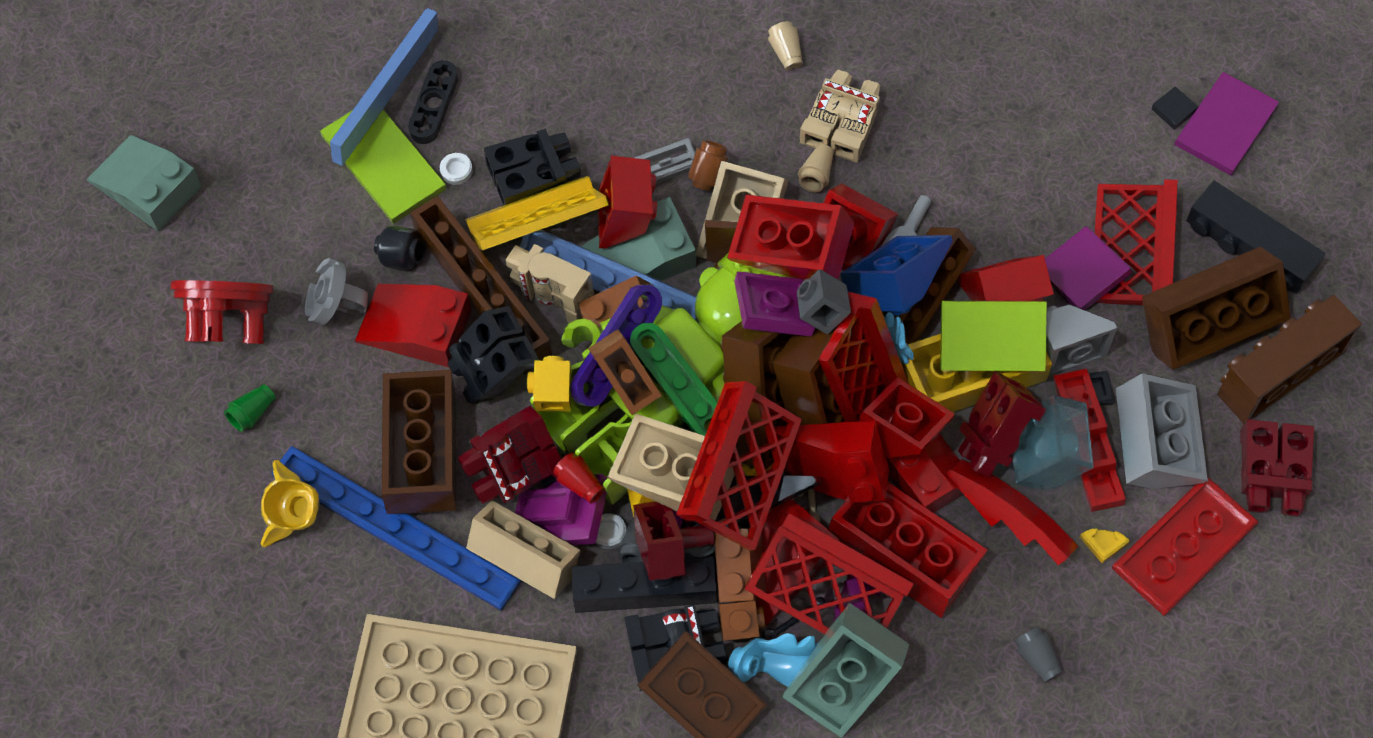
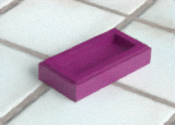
M566 487L526 490L519 494L515 513L537 526L574 524L580 496Z

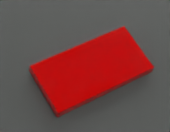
M1208 476L1207 482L1196 484L1112 565V569L1163 616L1178 604L1259 522Z

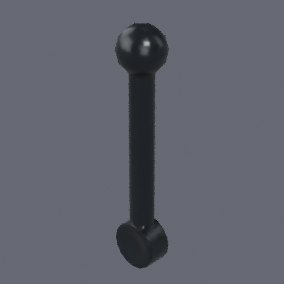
M816 597L817 605L827 603L823 597ZM792 617L775 629H766L763 632V639L772 640L777 638V635L800 620Z

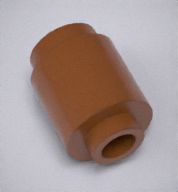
M703 140L701 146L697 147L688 177L693 180V186L708 191L711 190L712 186H715L721 161L727 162L728 159L726 146L717 142Z

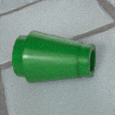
M262 384L229 402V408L224 411V415L236 430L243 432L246 428L251 429L271 403L276 400L275 394L267 385Z

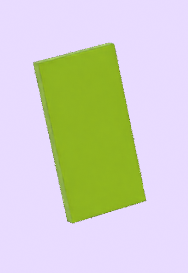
M384 110L381 111L344 163L393 224L447 189L446 184ZM352 111L320 130L321 136L329 146L330 141Z

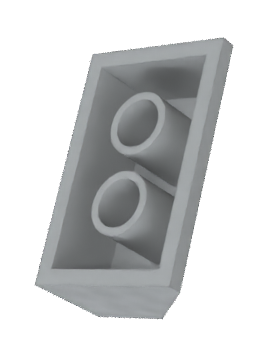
M1142 373L1117 387L1116 396L1126 484L1160 489L1207 482L1196 385Z

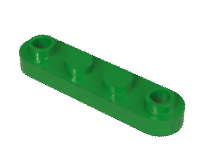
M653 323L638 325L631 334V349L694 433L705 436L707 430L704 425L707 422H711L718 402L659 326ZM644 339H651L654 342V346L647 349L641 345V342Z

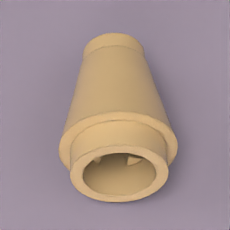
M789 21L775 24L768 30L770 35L768 41L784 65L785 70L788 71L801 67L803 61L798 29L793 27L792 22Z
M826 144L817 145L798 171L799 184L805 190L820 192L829 184L834 151L830 146Z

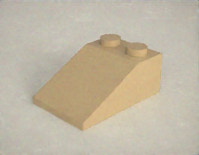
M721 161L705 220L738 222L746 195L784 199L789 180ZM704 222L696 256L707 259Z
M635 414L610 470L608 479L678 511L705 436ZM733 467L728 468L724 476L727 489H729L735 475ZM720 500L715 502L710 515V518L716 520L722 506Z

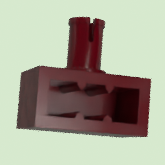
M656 501L633 505L635 538L649 580H664L674 576L685 575L684 549L714 545V534L711 529L703 525L680 528L672 509Z

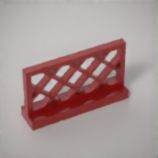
M1164 179V185L1098 184L1095 235L1100 239L1102 238L1106 242L1105 244L1114 250L1137 274L1126 283L1124 281L1118 284L1119 288L1112 294L1106 293L1096 303L1143 305L1142 296L1144 295L1136 294L1131 289L1142 278L1152 286V292L1173 284L1178 180ZM1104 193L1119 195L1124 202L1112 210L1104 203ZM1143 195L1157 196V203L1147 211L1136 202ZM1131 206L1140 216L1128 225L1118 215ZM1103 210L1107 213L1105 217H1103ZM1154 213H1156V220L1152 217ZM1113 219L1123 230L1113 238H1110L1102 231V226ZM1146 220L1155 228V232L1144 240L1134 229ZM1129 234L1139 245L1126 253L1116 243ZM1155 241L1153 248L1150 244ZM1145 249L1154 257V260L1145 268H1142L1132 258ZM1152 270H1153V278L1148 274V273H1150Z
M848 292L851 313L837 326L820 355L819 362L845 422H857L860 420L862 412L897 377L908 384L909 382L877 298Z
M747 381L727 382L723 386L676 515L687 521H696L747 550H755L802 419L755 392L756 386ZM751 402L757 404L761 415V420L752 424L748 415ZM781 418L788 424L783 437L777 439L772 421ZM764 425L769 443L758 448L753 429ZM745 434L750 452L739 456L736 443L739 436ZM771 449L774 463L772 469L765 471L760 454ZM752 458L757 476L746 481L741 462ZM733 467L738 485L727 489L724 476L727 469ZM759 482L763 494L760 502L753 504L749 486ZM740 491L745 509L734 514L729 495ZM720 500L726 518L717 522L711 519L710 515L715 502ZM746 515L751 526L747 538L740 534L736 521Z
M783 513L776 525L777 529L744 590L823 634L829 628L822 623L820 609L838 604L841 614L845 609L844 602L862 597L866 614L874 620L882 618L879 623L887 628L903 597L908 596L914 583L792 514ZM782 536L794 543L798 558L779 563L775 549ZM801 547L813 554L803 556ZM772 556L774 565L766 567ZM820 557L825 560L829 575L810 581L805 560ZM800 562L805 582L786 588L781 567ZM832 565L838 567L839 569H841V570H843V571H842V572H838V573H834V569H833V566H832ZM776 570L780 590L766 593L755 587L762 573ZM850 574L856 578L860 593L841 598L836 578ZM831 580L836 600L817 605L812 585ZM864 583L868 584L874 589L866 591ZM807 587L812 607L800 611L792 608L788 592ZM882 592L892 598L885 612L872 615L868 595ZM782 594L785 603L773 596ZM814 612L816 621L805 614Z

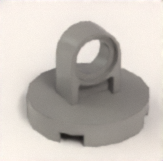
M331 258L323 260L316 270V273L321 274L317 285L310 283L305 300V315L310 316L308 321L319 325L327 324L336 310L347 313V310H360V314L365 313L368 293L361 288L345 283V264Z

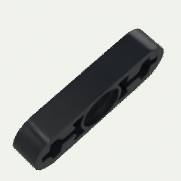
M437 61L429 68L408 124L410 136L416 143L428 144L438 136L458 83L457 69L449 61ZM446 71V72H448L449 77H448V76H445V77H444V79H443V81H442V84H441V85H442V89H441L440 87H438V85H439L438 75H442L443 72ZM437 97L442 100V104L437 108L425 106V102L429 98ZM426 115L429 117V129H425L423 133H419L418 128L423 127Z

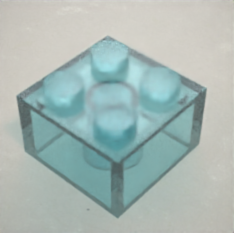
M1056 395L1041 402L1047 409L1040 421L1031 418L1019 437V446L1013 453L1015 484L1041 490H1051L1094 468L1087 404Z

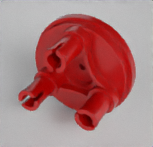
M171 281L170 290H174L173 298L183 299V311H186V336L184 341L223 342V312L231 309L241 310V313H244L242 343L264 344V314H268V302H270V294H273L274 285L229 281Z

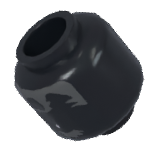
M388 226L382 231L381 235L376 237L374 242V252L378 255L379 262L386 268L405 271L412 270L423 261L425 256V241L421 238L419 232L413 228Z

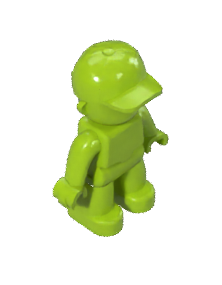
M728 254L718 262L719 270L714 267H708L700 276L701 288L695 300V316L698 323L685 309L677 308L673 310L662 305L659 314L653 324H656L664 331L717 402L725 384L723 380L724 358L721 350L722 335L742 321L734 283L737 271L787 277L782 274L730 261L727 258ZM611 318L600 322L599 328L591 320H574L565 328L561 339L562 344L570 348H576L583 341H592L591 347L596 343ZM644 339L641 345L649 349L654 346V342L651 339ZM588 348L581 353L584 360L590 352ZM584 361L571 366L572 379ZM650 376L662 396L635 414L683 428L686 422ZM587 382L583 386V392L585 394L588 392L589 389ZM612 387L605 400L597 406H583L576 403L572 398L571 411H536L543 418L551 438L564 453H574L577 457L582 456L594 475L604 474L607 477L635 414L631 415L614 387ZM532 396L530 398V403L532 407L535 409ZM620 408L626 413L616 423L610 422L588 439V432L615 410ZM710 422L704 425L706 430H708ZM608 478L603 483L607 493L606 501L611 505H614L628 493L626 487Z

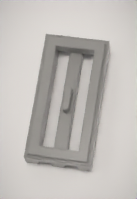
M687 138L634 158L647 159L651 162L673 153L687 150L688 153L674 158H666L659 161L658 164L651 166V174L654 173L656 175L657 184L688 173L695 155V149L690 139Z

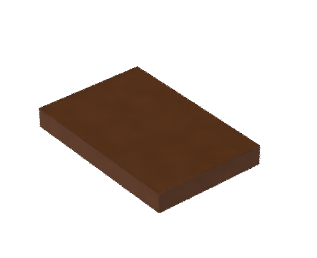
M687 631L678 638L637 684L642 691L694 738H738L767 706L760 697Z

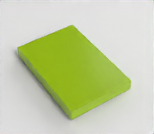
M941 301L940 370L1045 371L1047 302Z

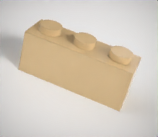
M493 500L473 518L466 549L553 599L572 581L571 567L577 565L580 550Z

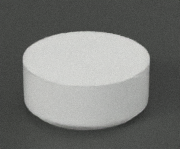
M462 153L449 154L440 163L441 176L449 184H463L472 176L471 160Z
M611 513L602 514L596 541L599 547L613 549L619 546L626 532V525L622 518Z

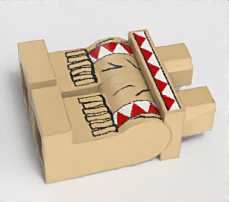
M837 70L831 79L825 78L814 106L800 128V143L812 148H816L819 144H826L828 146L831 144L835 156L858 163L878 113L880 84L866 80L859 90L850 87L852 76L849 73ZM811 136L822 139L823 141H815L811 138ZM840 146L848 148L853 151L846 152Z
M536 244L533 245L530 251L515 245L506 258V265L512 268L509 276L510 282L521 287L523 297L530 301L535 297L540 304L546 306L554 305L564 310L568 323L577 319H583L578 302L594 295L591 273L550 253L544 252L543 248Z

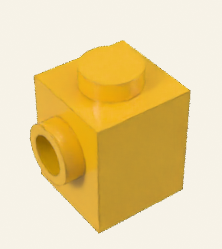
M547 356L543 358V361L534 360V372H528L527 389L528 393H533V403L536 411H571L572 396L570 385L572 381V367L570 361H564V358L559 356Z

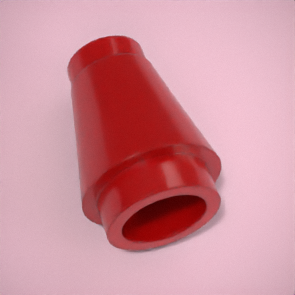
M569 453L558 462L553 470V473L557 476L558 483L584 500H587L590 504L595 503L605 492V488L582 456L577 457L574 453Z

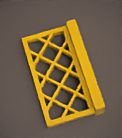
M585 176L467 218L465 221L471 239L480 250H485L608 206L605 195L593 188L590 177Z

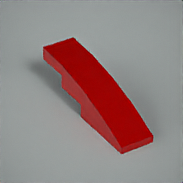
M1087 368L1054 375L1053 380L1069 443L1091 512L1125 505L1126 498L1116 472L1117 462L1106 434L1107 424Z
M963 459L946 473L991 527L1002 519L1024 546L1035 539L1057 565H1060L1069 558L1078 547L1050 516L1026 496L993 474L990 477L974 471L970 467V463Z

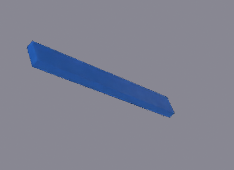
M291 446L280 460L302 482L311 485L319 493V504L498 610H503L520 585V579L407 513L387 514L382 498L295 447Z

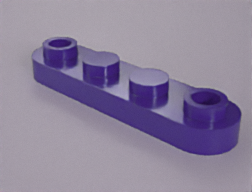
M636 285L632 287L596 343L618 329L630 346L633 330L640 324L653 323L662 308L660 292L651 285ZM639 297L643 300L641 307L638 306ZM591 352L587 355L570 385L572 398L576 403L583 406H597L601 404L613 387ZM587 382L589 389L588 392L585 394L583 392V386Z

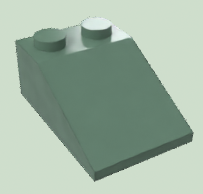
M132 135L87 178L89 183L156 231H159L202 187L195 168L172 152Z
M670 197L657 201L656 218L654 221L650 220L644 234L606 249L599 248V235L581 246L660 281L696 268V249Z
M849 603L825 633L782 697L842 738L903 667L909 644Z

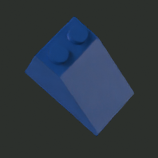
M896 236L841 272L842 283L847 285L848 292L877 298L881 311H891L893 315L905 314L911 310V306L923 299L953 242L952 236Z

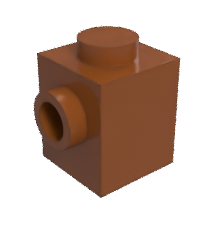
M755 600L718 603L723 641L760 637L759 628H765L764 612L762 606L756 607Z

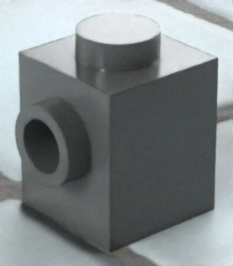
M821 269L810 279H805L797 290L800 319L827 335L851 313L847 285Z

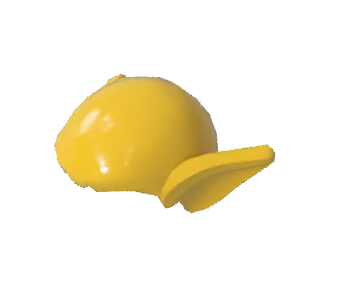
M274 460L272 463L275 480L270 482L265 488L261 499V515L268 525L261 540V546L268 547L274 542L286 538L295 530H303L314 524L319 511V493L311 485L302 482L294 472L285 467L279 460Z

